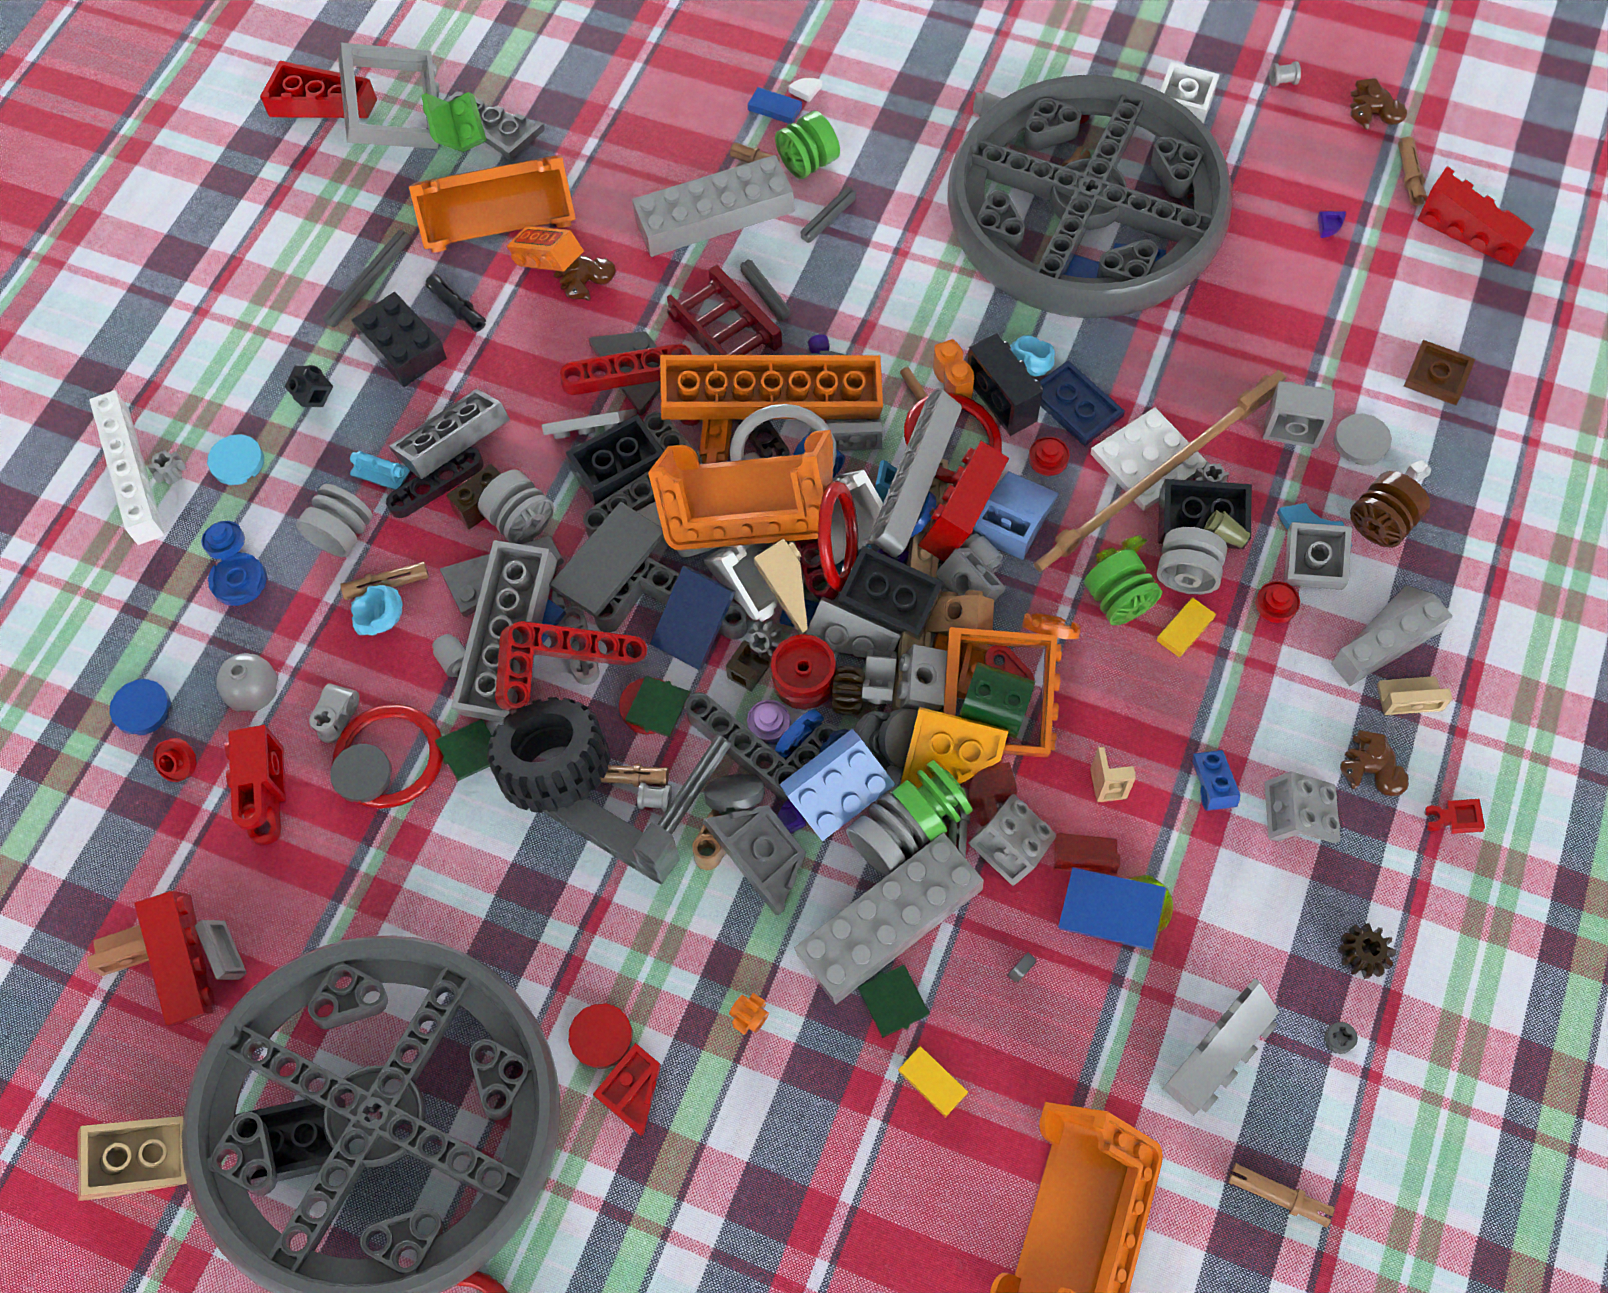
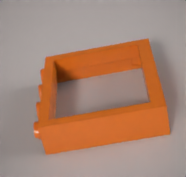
M949 627L945 695L942 713L954 716L956 715L961 642L1045 649L1039 746L1005 743L1003 754L1047 758L1051 750H1055L1057 733L1052 732V720L1057 721L1059 709L1058 703H1053L1054 691H1059L1060 673H1055L1056 662H1060L1062 656L1061 644H1057V635Z

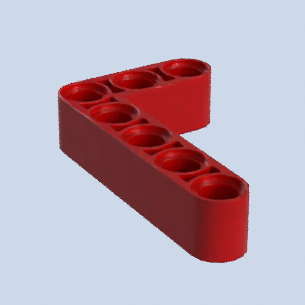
M672 344L565 363L560 370L561 386L567 394L579 395L660 381V355H692L690 348L684 344ZM650 362H655L659 364V366L651 368L648 367L647 364ZM622 367H630L633 370L630 372H623L620 369ZM597 371H602L606 373L602 377H597L594 375V373ZM569 376L579 377L577 381L567 380ZM680 420L687 426H694L700 422V420Z
M525 621L516 622L504 628L500 635L495 692L496 703L501 709L506 711L521 708L528 703L531 693L533 655L626 666L643 660L647 654V645L642 638L637 636ZM513 630H518L521 633L523 639L521 644L514 641L512 636ZM543 633L550 637V647H546L542 643L541 637ZM571 637L575 638L578 641V651L574 650L571 647ZM599 641L606 645V654L600 652L598 648ZM627 644L634 650L633 658L626 652ZM511 659L516 660L520 665L518 674L514 673L510 668ZM509 689L516 691L518 695L516 703H512L508 699L507 693Z

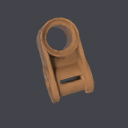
M712 809L707 818L722 816V814H720V811ZM703 825L693 842V855L695 863L699 868L712 870L720 864L726 852L706 826ZM705 848H711L715 851L710 856L699 854Z

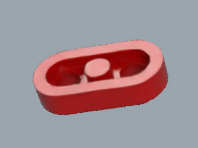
M994 645L988 649L984 657V664L1035 681L1031 670L1009 647ZM994 657H1002L1004 664L996 665L993 661Z

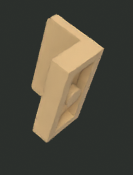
M1435 676L1380 680L1377 683L1384 715L1443 711L1452 700L1450 688L1440 689Z
M1098 747L1090 768L1096 801L1105 802L1127 799L1136 779L1134 766L1109 769L1105 747Z

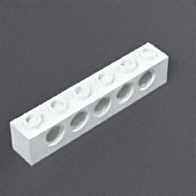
M116 390L89 399L125 530L137 545L165 536L129 408Z

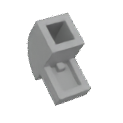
M868 649L862 691L863 702L892 704L897 652Z

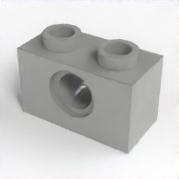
M970 548L955 549L936 572V575L944 582V588L949 592L958 593V596L965 595V591L976 590L982 591L983 596L994 599L995 602L1006 590V587ZM968 578L970 579L971 583L970 588L968 586Z
M913 644L906 653L902 654L899 669L903 671V675L897 690V697L901 698L900 708L918 711L919 707L939 711L944 706L947 651ZM917 676H920L921 678H923V680L925 681V684L922 683V682H920V681L918 680Z

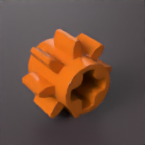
M754 992L750 998L742 994L729 1012V1015L735 1018L732 1021V1027L744 1035L749 1029L757 1033L769 1015V1012L764 1009L766 1001Z

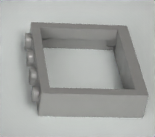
M341 43L338 62L347 143L438 149L439 144L434 142L429 133L428 119V129L359 124L353 67L421 72L423 94L428 93L438 98L439 83L435 82L434 78L437 74V65L432 61L431 51Z

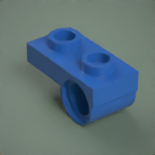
M1224 751L1194 753L1192 762L1201 784V801L1205 811L1237 807L1240 801V792Z

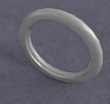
M790 404L770 405L755 411L737 427L731 440L730 459L731 461L745 460L744 448L749 434L758 425L773 418H794L806 423L814 431L831 429L822 418L803 407ZM832 434V439H833V468H834V466H835V461H836V456H837V451H836V441H835L834 436H833V434Z

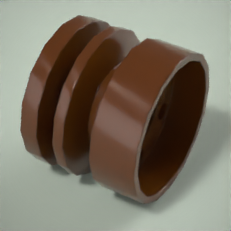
M1386 471L1380 474L1370 485L1368 491L1363 493L1360 499L1353 504L1350 509V519L1355 528L1366 539L1379 546L1393 548L1400 545L1413 527L1427 514L1430 509V499L1424 488L1410 476L1398 471Z

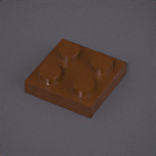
M1423 340L1410 368L1404 387L1456 406L1465 388L1475 358Z

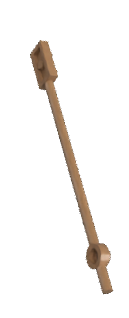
M1280 370L1271 376L1265 375L1257 383L1256 388L1252 391L1246 390L1239 396L1236 408L1079 529L1063 530L1055 539L1057 543L1055 547L1034 562V567L1041 572L1061 556L1066 557L1078 548L1085 537L1238 419L1243 421L1269 401L1275 392L1278 382H1285L1287 376Z

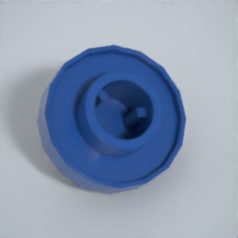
M220 521L207 528L202 535L201 543L203 549L210 557L225 559L240 551L244 545L245 536L237 523Z

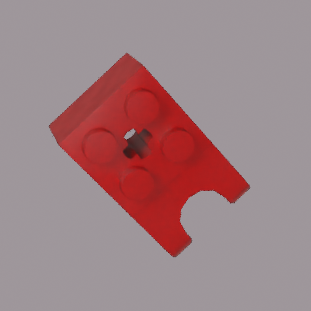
M265 724L228 731L229 742L225 743V754L229 760L230 770L226 771V782L228 787L231 788L232 819L238 827L247 830L248 836L256 844H272L280 837V802L286 801L284 748ZM265 821L269 822L271 825L269 832L263 836L258 835L259 827Z

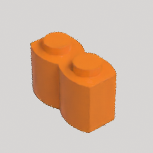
M953 339L936 344L934 348L933 370L937 379L944 384V391L960 394L972 399L974 372L971 366L963 360V351L960 345Z

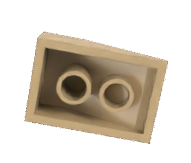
M782 539L754 557V565L798 633L804 634L808 627L801 565L799 562L801 554L793 542L787 544L785 539Z
M183 1116L80 1126L78 1131V1201L116 1197L187 1184L182 1157Z

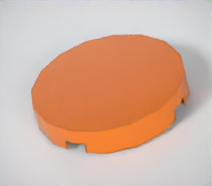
M1029 613L1024 615L1022 626L1030 631L1039 634L1057 635V638L1079 639L1081 626L1076 622H1072L1071 626L1065 624L1066 620L1058 616L1043 613L1032 614V617Z

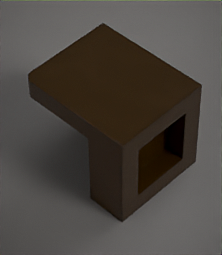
M743 640L725 666L727 678L752 692L769 668V662L752 653L750 643Z

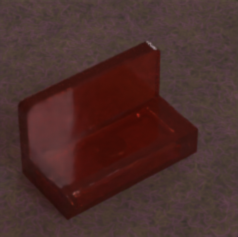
M1057 833L1055 838L1054 870L1072 871V867L1116 876L1120 867V854H1117V839Z

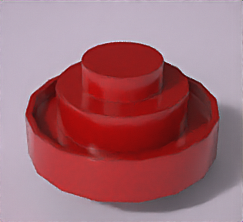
M1051 436L1037 439L1031 445L1028 455L1029 464L1032 469L1045 476H1055L1062 473L1067 468L1070 458L1067 445L1059 438Z
M1271 581L1263 585L1258 591L1255 605L1259 614L1266 620L1274 623H1285L1296 615L1301 601L1294 587L1285 582Z
M169 738L160 742L154 748L153 763L157 772L164 779L170 782H179L194 773L197 765L196 755L186 741L180 738Z

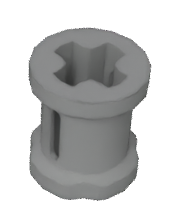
M1294 61L1291 65L1281 66L1278 63H1273L1269 73L1271 86L1275 87L1279 83L1291 82L1293 85L1299 84L1301 78L1299 62Z
M641 782L637 796V808L641 810L645 807L660 808L663 812H666L672 800V786L666 785L665 788L651 787Z

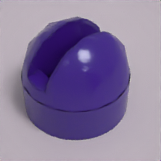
M815 335L807 341L811 353L820 354V351H829L830 344L826 335Z

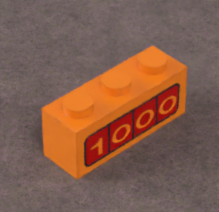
M526 226L506 246L512 254V260L518 266L563 272L584 252L571 230Z

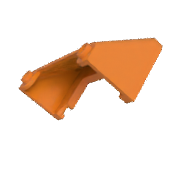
M563 155L420 181L409 186L424 249L431 248L432 253L447 250L446 245L452 242L524 229L526 226L534 227L551 223L556 224L557 228L571 226V221L576 220Z
M831 430L812 432L805 440V453L791 456L699 464L698 456L691 447L687 445L668 446L648 472L666 543L675 550L773 543L779 542L782 539H785V541L818 539V519L821 500L825 489L833 482V439Z
M1045 1102L1039 1120V1128L1042 1136L1052 1145L1015 1275L1004 1272L999 1274L991 1286L990 1293H1129L1162 1166L1163 1153L1161 1146L1157 1141L1108 1111Z

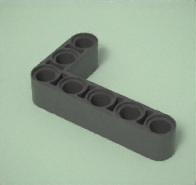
M652 412L645 417L644 424L663 451L668 446L687 445L696 452L699 464H701L697 451L670 420H661L660 412ZM648 472L585 512L583 522L588 538L598 528L593 526L602 524L620 502L635 511L655 502ZM642 494H648L645 497H639Z
M647 557L638 568L643 569V571L634 573L618 591V593L620 591L628 592L624 595L616 594L596 618L594 617L598 629L608 633L616 631L643 593L666 605L680 573ZM661 581L667 582V583H666L665 585H663V586H658V585H656L657 583H659V582H661ZM732 601L718 633L735 640L746 635L748 624L745 609ZM605 613H612L609 617H601ZM733 619L740 620V622L737 624L728 623Z
M700 692L693 693L687 698L685 703L690 724L711 742L717 735H721L730 741L731 746L726 754L749 774L759 777L763 781L764 786L783 801H787L789 798L783 791L780 783L803 767L800 764L803 759L815 758L822 746L820 741L823 738H830L829 735L839 730L833 724H821L785 760L708 695ZM698 707L706 708V711L701 714L693 712ZM719 725L728 726L727 730L723 732L714 730ZM740 743H748L750 745L746 750L736 749ZM763 761L772 763V766L767 769L758 767L759 763Z
M588 798L583 801L580 799L574 802L575 806L568 809L566 807L558 808L557 812L549 813L547 810H543L557 822L656 883L663 884L680 859L673 836L661 826L650 823L645 832H642Z

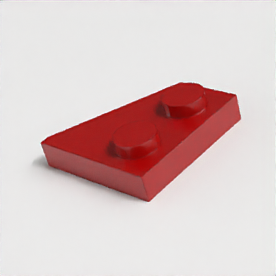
M635 1043L596 1089L593 1096L638 1135L642 1136L645 1132L661 1064Z

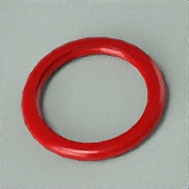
M948 393L961 404L962 410L967 411L982 424L988 435L989 445L1002 453V438L999 428L985 408L968 397ZM929 396L915 403L907 413L904 423L906 445L909 443L923 406ZM939 466L934 478L953 484L954 481L951 479L956 471Z
M834 481L827 486L821 500L818 519V546L825 579L833 590L839 592L842 591L858 557V521L849 488L842 482ZM837 497L842 506L846 529L845 559L840 576L834 563L831 542L832 513Z
M400 704L380 705L356 716L344 728L334 748L332 765L336 757L343 750L350 747L355 736L364 727L384 718L395 717L413 722L423 731L429 744L427 766L422 775L412 785L393 794L380 795L370 802L361 803V801H358L357 803L378 809L393 808L411 802L432 785L440 772L444 758L435 743V740L442 737L435 722L423 711Z

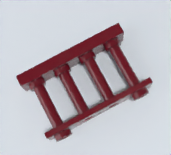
M717 264L708 269L709 285L690 298L679 303L671 294L667 296V313L671 320L675 323L678 322L709 355H746L761 344H767L773 351L782 346L781 329ZM714 294H719L724 299L723 303L697 320L688 313L689 310ZM730 310L732 312L735 311L740 316L738 320L712 337L704 329V327ZM745 327H751L757 335L730 353H727L720 346L721 343Z

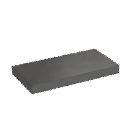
M620 502L549 584L551 589L596 618L664 538L662 527Z

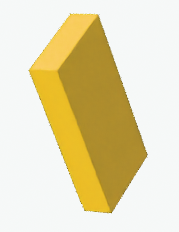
M1192 597L1162 631L1156 641L1180 658L1214 620L1216 614Z
M921 1046L898 1069V1072L945 1118L968 1094V1091Z

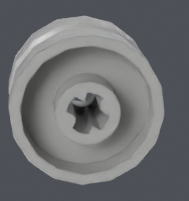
M1196 527L1172 529L1164 538L1161 551L1162 556L1156 573L1159 581L1166 587L1186 594L1201 595L1212 593L1219 588L1221 583L1222 566L1224 565L1228 550L1226 542L1219 535L1205 529Z

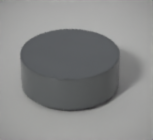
M1027 952L1007 976L1015 983H1018L1034 966L1037 959Z

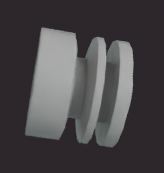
M509 470L497 476L483 490L479 498L478 509L510 543L524 544L538 536L549 524L554 513V504L541 490L535 488L534 483L523 472Z
M323 484L318 490V495L312 499L314 508L309 507L305 509L296 522V528L308 541L323 551L334 556L347 557L357 543L358 538L356 534L364 532L366 525L372 520L373 514L368 506L355 495L338 486Z
M890 794L882 795L877 801L878 805L873 804L869 808L872 819L861 815L846 830L847 837L858 853L884 876L889 875L906 862L902 851L913 856L918 851L917 846L922 847L929 840L902 803Z

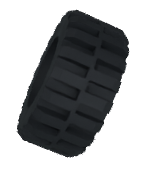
M548 697L546 701L541 699L532 701L533 704L518 708L517 712L513 715L509 713L503 719V724H498L493 732L494 737H491L489 741L487 759L502 793L510 803L523 810H528L529 808L531 812L542 813L543 810H547L549 813L557 812L558 808L566 807L568 809L575 806L574 802L580 799L581 801L589 797L591 790L595 791L601 784L600 778H604L608 771V764L610 762L609 747L596 715L580 702L575 703V700L568 698L559 700L557 697ZM566 747L564 751L554 758L542 762H532L538 755L549 749Z

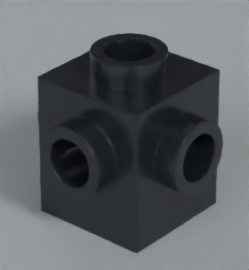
M295 365L285 384V388L301 407H324L333 385L317 366Z

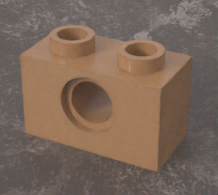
M976 590L965 591V595L958 596L956 592H942L928 621L927 632L948 636L949 627L993 630L994 599L985 597L982 591Z

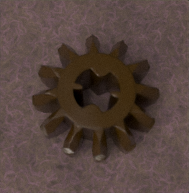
M846 665L839 666L835 670L832 693V709L835 713L851 716L859 715L862 711V691L865 680L863 668Z
M1365 923L1362 928L1354 925L1349 929L1350 933L1342 935L1341 941L1344 944L1338 948V952L1346 955L1341 961L1342 965L1351 964L1353 966L1351 975H1356L1361 970L1364 979H1369L1372 974L1380 977L1385 973L1384 969H1390L1393 966L1394 962L1390 958L1396 954V950L1387 946L1392 942V937L1383 938L1381 936L1383 933L1382 927H1378L1373 932L1370 923ZM1369 949L1371 952L1365 953L1363 950Z

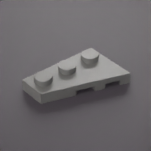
M630 409L542 424L543 434H553L554 439L570 437V431L579 430V435L595 432L596 426L604 425V430H608L620 424V422H624L637 415V410Z
M822 597L805 634L816 636L825 641L834 654L835 652L853 654L856 657L867 658L868 649L894 651L902 632Z

